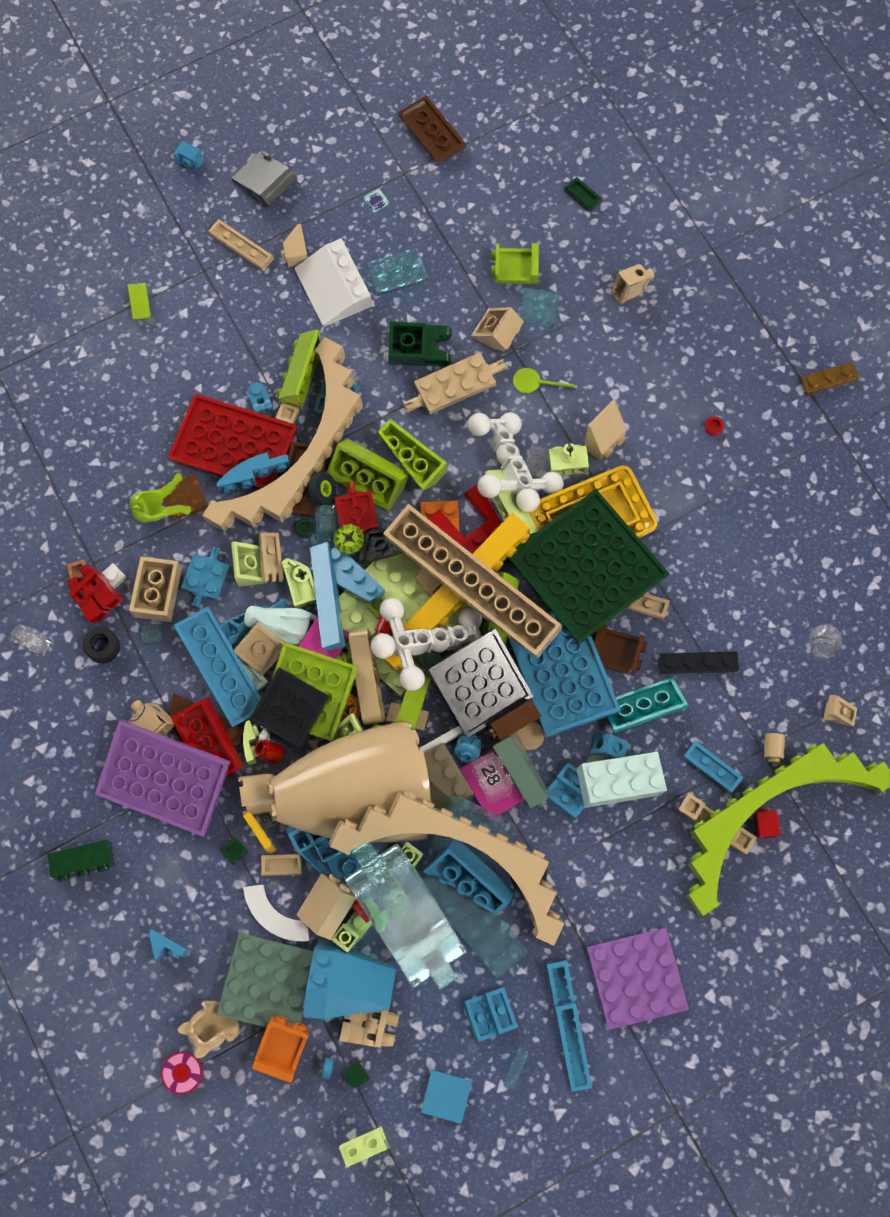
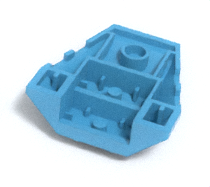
M319 939L314 948L303 1018L331 1020L332 1017H349L350 1014L362 1012L367 1014L390 1010L396 969L353 948L347 953L333 941Z

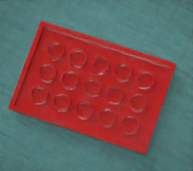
M195 393L167 458L169 461L223 477L238 464L257 455L268 453L269 459L288 455L298 426ZM271 473L263 478L255 477L257 484L252 487L260 490L277 480L280 473Z

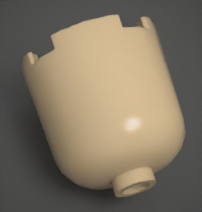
M259 774L238 777V781L243 782V787H239L242 807L246 806V811H243V815L251 812L252 815L271 812L270 804H274L273 796L268 795L267 784H270V780L275 775Z

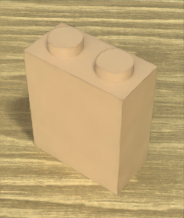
M321 873L296 915L316 935L331 940L356 897L350 892L352 890L350 887L340 883L341 879L334 874L328 876Z

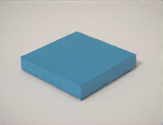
M432 1070L421 1113L462 1124L472 1081Z

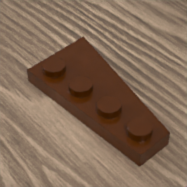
M173 693L168 715L172 717L193 705L194 702ZM218 714L233 745L240 747L244 727L239 724L231 727L227 718ZM176 726L169 731V733L179 734Z

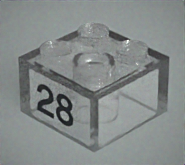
M494 752L472 762V772L490 805L511 795L512 785L514 784L508 773L505 775L503 771L504 764L500 756L496 757Z

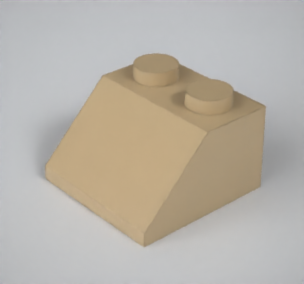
M511 307L488 308L471 337L494 350H507L515 335L520 331L524 321Z

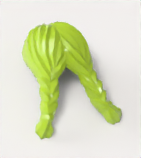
M177 473L173 480L161 489L136 493L130 500L129 505L133 517L140 522L148 523L180 513L189 515L191 512L190 506L176 505L165 507L162 505L164 498L175 490L179 482L183 481L181 473Z

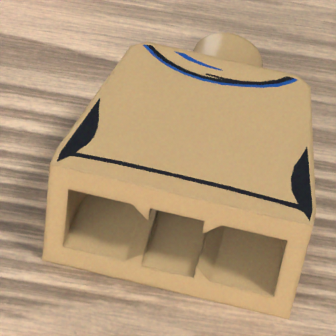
M637 264L618 272L611 293L620 305L645 291L649 280L654 278L653 270L651 268L645 270L641 264Z
M137 700L131 705V709L135 712V715L129 720L132 724L166 736L175 726L171 716L155 703L143 705L140 700Z

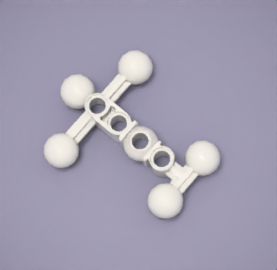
M509 412L501 416L500 419H489L486 414L475 413L469 418L467 423L468 430L473 435L483 436L489 430H492L494 436L490 440V445L494 449L493 451L496 452L498 462L502 464L501 469H503V476L505 480H500L496 475L492 474L482 476L478 481L477 487L483 497L493 498L500 491H510L516 496V503L520 510L532 512L538 508L540 503L539 494L535 490L542 489L544 493L551 495L563 489V478L556 472H548L540 479H532L526 463L522 460V456H520L518 447L514 444L513 435H516L522 426L521 418L517 414Z
M388 598L381 603L380 615L384 620L390 622L394 639L388 634L381 633L376 635L371 641V651L378 658L385 659L393 653L399 656L403 667L400 674V683L406 690L416 691L423 686L425 675L420 668L414 665L412 655H420L426 651L430 653L431 650L435 652H443L446 649L448 651L451 649L459 650L464 643L472 642L481 636L479 627L482 623V615L472 607H467L459 613V625L453 628L448 627L445 630L444 628L437 627L432 630L404 631L401 621L404 615V605L396 598Z

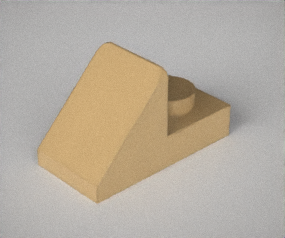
M830 695L825 707L824 720L854 727L857 707L837 695Z

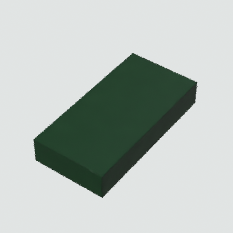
M578 177L573 179L564 188V191L588 212H591L602 202V198Z

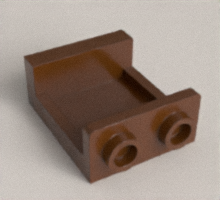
M607 625L597 631L594 644L604 668L635 676V672L640 671L642 660H639L640 654L645 653L647 642H644V635L637 637L607 629Z

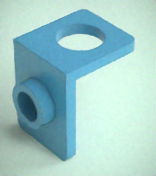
M595 734L591 753H606L615 758L625 757L628 742L612 734ZM600 739H603V745L598 749L597 743Z

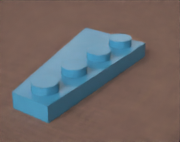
M336 546L330 550L336 583L339 588L351 592L352 595L371 605L386 593L385 589L348 554L340 552ZM311 566L309 570L311 571V573H313V569Z

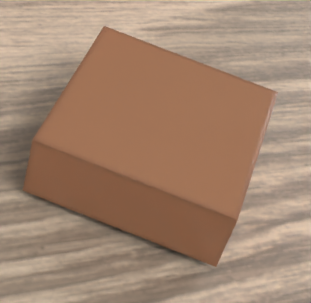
M85 559L66 565L70 579L78 577L81 581L84 578L80 569L87 565Z

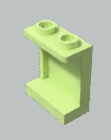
M381 1126L339 1146L346 1167H349L387 1150L390 1146Z

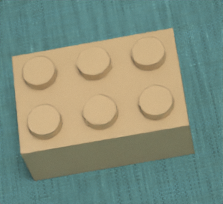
M140 557L129 608L133 617L165 622L172 621L182 567L178 561Z

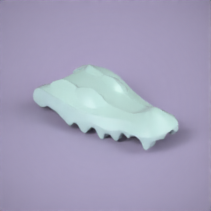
M250 606L245 612L244 622L245 626L253 628L257 622H260L283 642L300 646L307 634L309 621L314 622L318 616L297 608Z

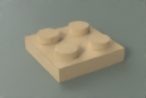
M257 622L235 647L234 652L263 676L279 658L284 642L260 622Z

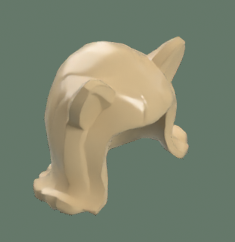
M203 1001L201 1003L203 1009L195 1013L190 1021L183 1023L177 1030L180 1034L188 1036V1041L195 1047L194 1055L197 1059L204 1057L210 1050L220 1046L225 1039L227 1042H231L238 1037L240 1031L239 1021L217 1015L220 1002Z

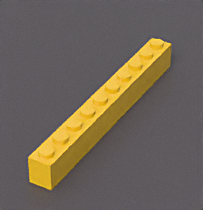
M512 512L473 555L493 571H498L503 566V561L506 557L510 558L517 551L516 547L529 539L530 527ZM442 585L403 626L404 631L432 630L440 626L444 627L449 622V617L462 609L464 601ZM393 653L390 657L385 658L396 671L403 669L399 656Z

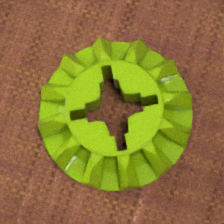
M352 524L343 525L336 530L334 535L336 548L345 554L357 552L364 543L363 532L359 527ZM344 535H352L354 543L351 541L346 543Z

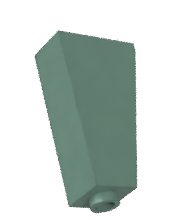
M517 732L503 741L497 742L493 748L530 808L534 806L540 808L548 802L546 799L549 798L550 793Z

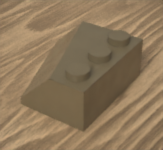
M444 743L424 754L429 778L430 799L435 804L434 808L438 810L445 808L452 811L474 798L473 791Z

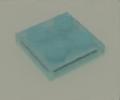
M524 287L519 315L524 321L523 323L554 328L560 292Z

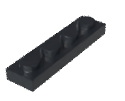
M737 651L659 654L660 674L739 671Z

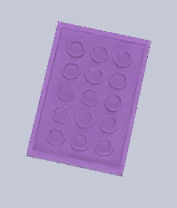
M119 720L95 795L204 837L231 761L130 722Z

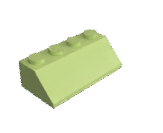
M488 470L485 472V475L492 474L496 475L500 480H505L503 470ZM500 491L497 496L491 498L504 521L513 512L530 527V537L538 532L529 512L519 509L516 503V496L510 491Z

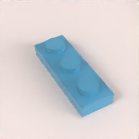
M697 741L693 743L683 756L685 760L730 794H732L744 778Z

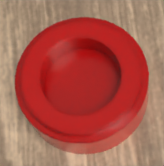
M716 416L707 419L705 423L707 434L717 436L723 431L724 423L722 419Z

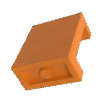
M271 1016L255 1056L252 1069L291 1083L306 1040L309 1037L310 1029H307L306 1025L299 1022L295 1024L290 1023L283 1016Z

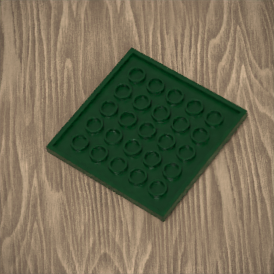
M597 489L535 533L525 543L519 545L516 548L517 551L510 558L506 557L579 645L670 575Z

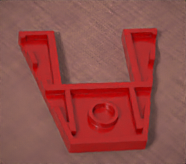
M477 484L467 490L464 496L487 522L464 537L440 509L427 517L428 520L471 554L502 524L488 498L483 497L479 493Z

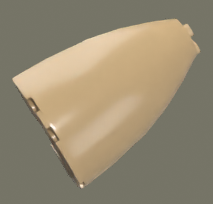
M402 721L344 736L313 750L281 771L270 780V784H267L268 795L273 796L274 804H270L271 816H275V821L301 831L331 838L339 820L343 822L346 819L356 823V827L359 828L369 806L373 808L375 805L386 809L388 814L398 791L403 794L405 791L410 792L416 796L415 799L423 802L425 799L431 802L426 761L423 750L418 749L417 746L419 744V737L416 730L410 729L412 724L409 721ZM398 834L371 842L418 841L425 839L427 834Z

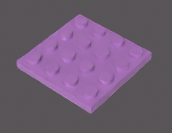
M666 928L587 947L608 1030L689 1010Z

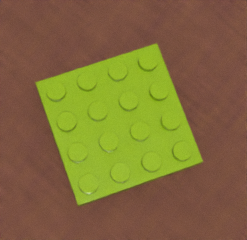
M284 642L273 676L280 667L331 696L310 734L334 741L359 667Z

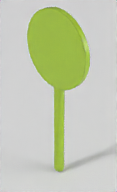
M522 368L513 377L514 387L519 392L525 394L536 391L540 384L568 388L575 387L574 384L540 380L539 374L531 368Z

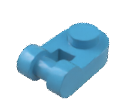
M258 382L252 383L247 391L254 411L261 414V411L272 410L273 407L264 385Z

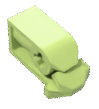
M289 558L283 560L282 565L295 608L298 609L315 604V586L309 568ZM300 573L305 575V579L301 580Z

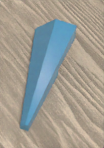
M283 598L270 607L267 604L262 606V608L288 607L286 600ZM245 613L223 621V624L219 625L232 648H235L252 629L245 626Z

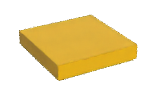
M251 812L243 815L264 849L270 855L274 853L276 848Z

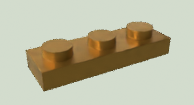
M852 361L802 376L800 381L807 396L858 381L860 377Z

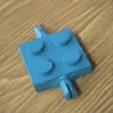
M213 547L210 557L193 554L181 590L190 592L195 596L191 605L194 608L199 609L202 598L215 601L219 599L230 569L229 564L217 560L219 548Z

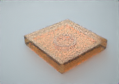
M195 473L183 477V481L179 482L175 490L164 498L167 507L176 505L190 506V514L208 507ZM184 513L171 515L173 521L187 516Z

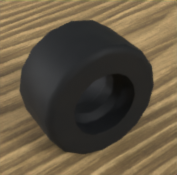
M98 626L92 628L83 638L82 646L84 652L96 663L105 664L111 662L120 652L119 638L107 627ZM100 639H107L109 643L107 648L101 652L96 651V642Z

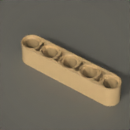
M369 628L349 632L353 665L359 667L355 679L362 721L365 726L385 722L376 658L371 651L372 635Z

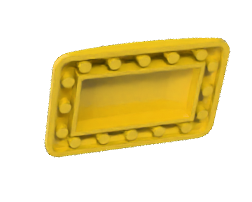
M624 465L540 499L538 508L529 512L538 531H540L593 490L597 489L638 538L653 532L658 523L632 470Z

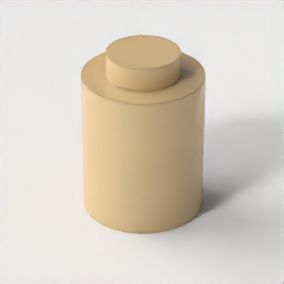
M767 733L765 734L764 759L768 760V763L779 764L781 760H784L785 735Z

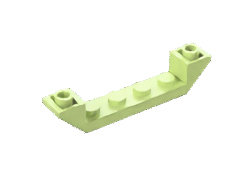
M407 842L396 855L393 864L376 884L377 886L371 891L375 897L370 921L366 923L355 911L348 922L340 927L331 940L348 953L364 936L408 879L423 853Z

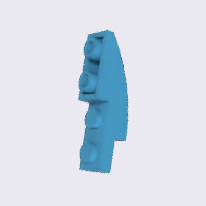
M263 453L238 464L217 482L220 494H229L240 488H251L257 484L255 477L263 478L271 473L287 471V469L291 468L288 455L269 459L268 453Z

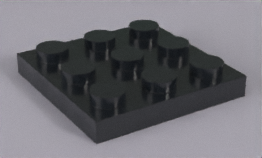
M279 667L249 719L298 748H302L331 696Z

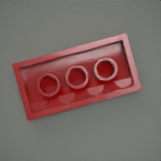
M209 697L201 699L171 717L184 744L231 761L225 778L245 767Z

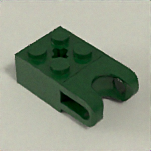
M390 321L388 364L449 366L451 364V355L448 352L439 350L436 344L448 341L452 336V329L449 326L426 325V323Z

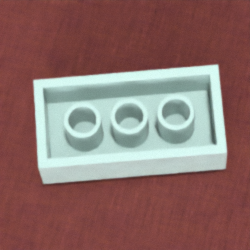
M658 752L584 763L576 769L585 808L660 796L667 791Z

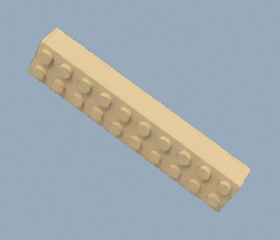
M408 504L383 533L390 543L535 659H538L561 631L562 625L411 505Z

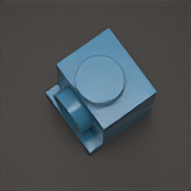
M184 141L180 143L173 154L176 164L180 165L182 163L185 167H191L195 170L203 162L201 150Z

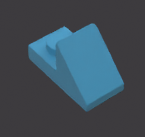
M151 929L149 931L155 961L160 962L167 949H169L167 953L177 959L179 956L184 958L187 956L188 949Z

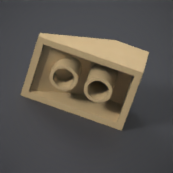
M614 400L587 426L584 446L600 462L604 458H609L614 451L613 448L616 445L620 446L626 439L627 429Z

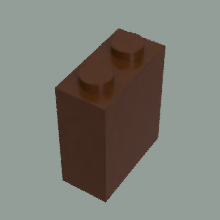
M532 699L489 724L486 733L491 740L496 742L503 741L540 718L541 714Z

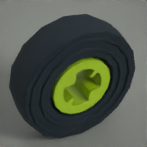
M318 472L312 475L308 489L312 501L320 506L331 504L336 496V484L333 477L327 472Z

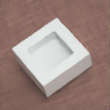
M114 563L102 572L114 589L127 578Z

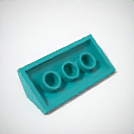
M671 677L616 696L621 711L607 716L606 720L613 732L616 733L687 708L688 704L674 678Z

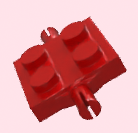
M350 481L347 482L349 493L344 496L335 497L340 528L343 525L352 524L359 527L363 535L368 530L379 528L372 491L358 492L355 488V481H351V484Z

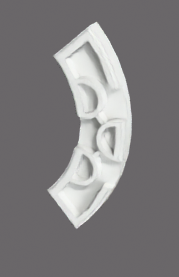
M264 885L243 887L246 903L252 915L266 930L286 940L297 942L310 941L308 926L301 920H293L278 913L270 904Z

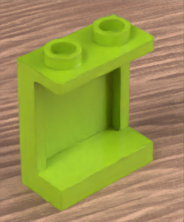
M496 243V250H492V261H495V266L492 265V276H495V283L538 284L539 243H532L531 249L499 248V243Z

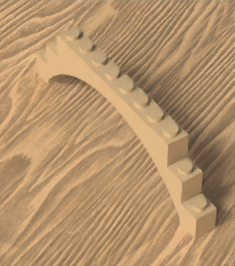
M324 337L315 350L317 360L322 362L324 369L326 398L320 425L304 454L286 473L262 489L232 500L220 502L212 500L202 515L207 523L225 532L227 528L233 525L235 517L253 528L256 523L262 520L263 513L282 523L286 518L290 517L292 508L296 503L300 502L303 496L302 493L309 487L310 478L313 474L320 472L326 457H330L334 445L340 442L344 430L350 427L354 415L359 413L363 406L361 396L349 389L354 382L352 371L340 365L345 359L343 346Z
M398 791L388 814L386 813L387 810L375 805L374 808L369 806L359 828L356 827V823L346 819L345 822L339 820L329 845L347 855H350L353 849L383 837L409 833L446 836L481 850L498 862L518 885L530 910L534 925L533 935L544 942L555 945L564 922L560 919L561 915L549 910L557 892L552 888L553 885L551 883L541 880L549 864V861L544 857V853L536 849L531 852L526 849V845L518 841L515 844L508 841L509 838L503 834L497 833V835L489 833V828L480 824L476 827L471 824V820L463 816L458 819L452 816L453 812L445 808L438 810L434 808L435 804L425 799L423 802L415 799L416 796L407 791L404 794Z

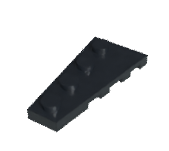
M387 529L368 530L359 562L363 565L404 553L385 538L383 533Z

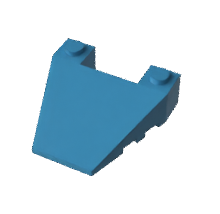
M291 826L286 828L296 852L320 874L323 873L328 876L334 874L341 879L340 883L346 884L355 874L360 880L365 878L367 881L370 880V877L374 878L377 876L372 842L353 849L350 855H347L330 847L329 841L331 838L319 835L312 836L311 833ZM362 856L365 861L361 862L362 866L359 864L356 857L360 858Z

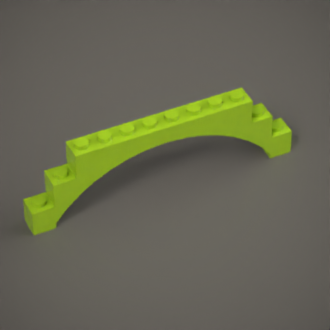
M814 743L805 749L808 753L803 756L798 754L790 760L792 764L787 767L782 765L774 770V776L769 778L767 775L758 781V787L753 789L751 786L743 791V797L739 800L735 797L726 803L727 808L724 810L717 809L709 815L711 819L706 822L702 819L693 825L694 830L690 833L704 853L702 854L699 851L691 857L692 861L688 865L701 885L697 883L689 888L688 891L690 893L686 895V898L698 916H704L720 905L717 901L718 881L726 852L736 833L754 811L769 799L786 790L811 783H846L871 789L875 794L882 793L890 787V769L885 762L877 764L875 761L865 769L854 752L848 755L844 752L835 760L824 743L818 746Z

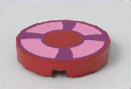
M184 1051L174 1053L162 1065V1083L173 1094L183 1095L191 1093L197 1089L204 1073L202 1063L192 1053Z

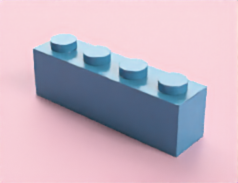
M452 839L423 871L427 875L432 874L439 878L438 881L444 885L447 883L457 889L456 892L462 896L465 894L471 897L474 903L494 915H497L510 903L515 892L461 841Z

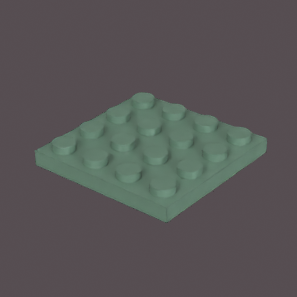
M239 933L217 1015L262 1027H267L270 1017H275L276 1015L285 1017L288 1022L293 1024L296 1022L301 1023L304 1011L302 1006L306 995L314 951Z

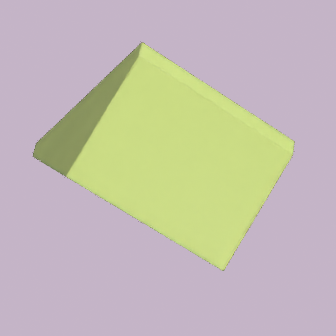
M235 541L231 542L234 575L238 586L267 583L263 581L260 546Z

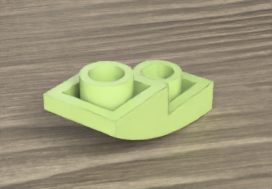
M250 720L246 721L243 733L244 753L249 766L257 763L255 759L257 755L254 752L255 745H251L258 742L257 736L260 735L256 724L252 725Z

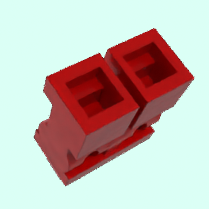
M84 565L80 569L84 578L81 581L78 577L71 578L67 582L71 589L68 593L80 606V610L89 622L100 623L124 597L112 587L101 571L95 570L90 565Z

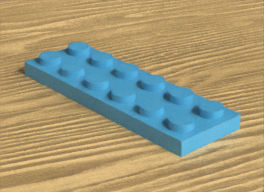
M207 606L173 625L231 727L250 718L261 697L209 607Z

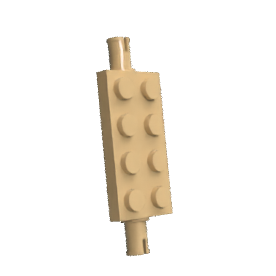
M479 352L414 381L418 391L417 397L406 402L404 401L403 405L407 409V413L419 407L427 408L429 414L435 413L496 386L493 375L506 370L507 366L503 359L488 365Z

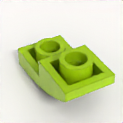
M146 283L128 284L133 320L151 318Z

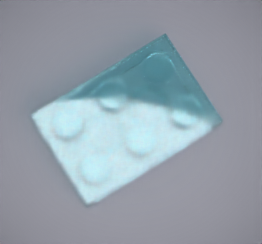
M418 248L367 262V268L377 296L428 282V276Z

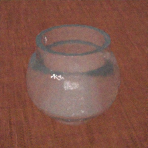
M822 624L814 627L809 635L811 653L820 659L833 658L842 645L841 632L831 624Z

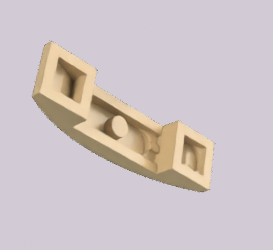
M690 793L687 794L678 809L695 824L702 819L704 822L711 819L709 815L714 812L705 806L704 802ZM741 827L734 836L730 847L747 855L757 837Z

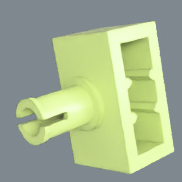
M570 443V447L566 444L564 448L557 446L549 449L550 472L559 473L561 476L588 474L589 463L586 446Z

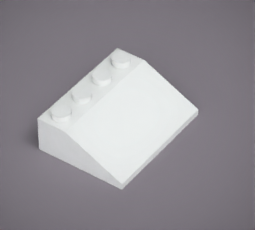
M342 238L324 245L294 268L323 327L372 307L371 296Z

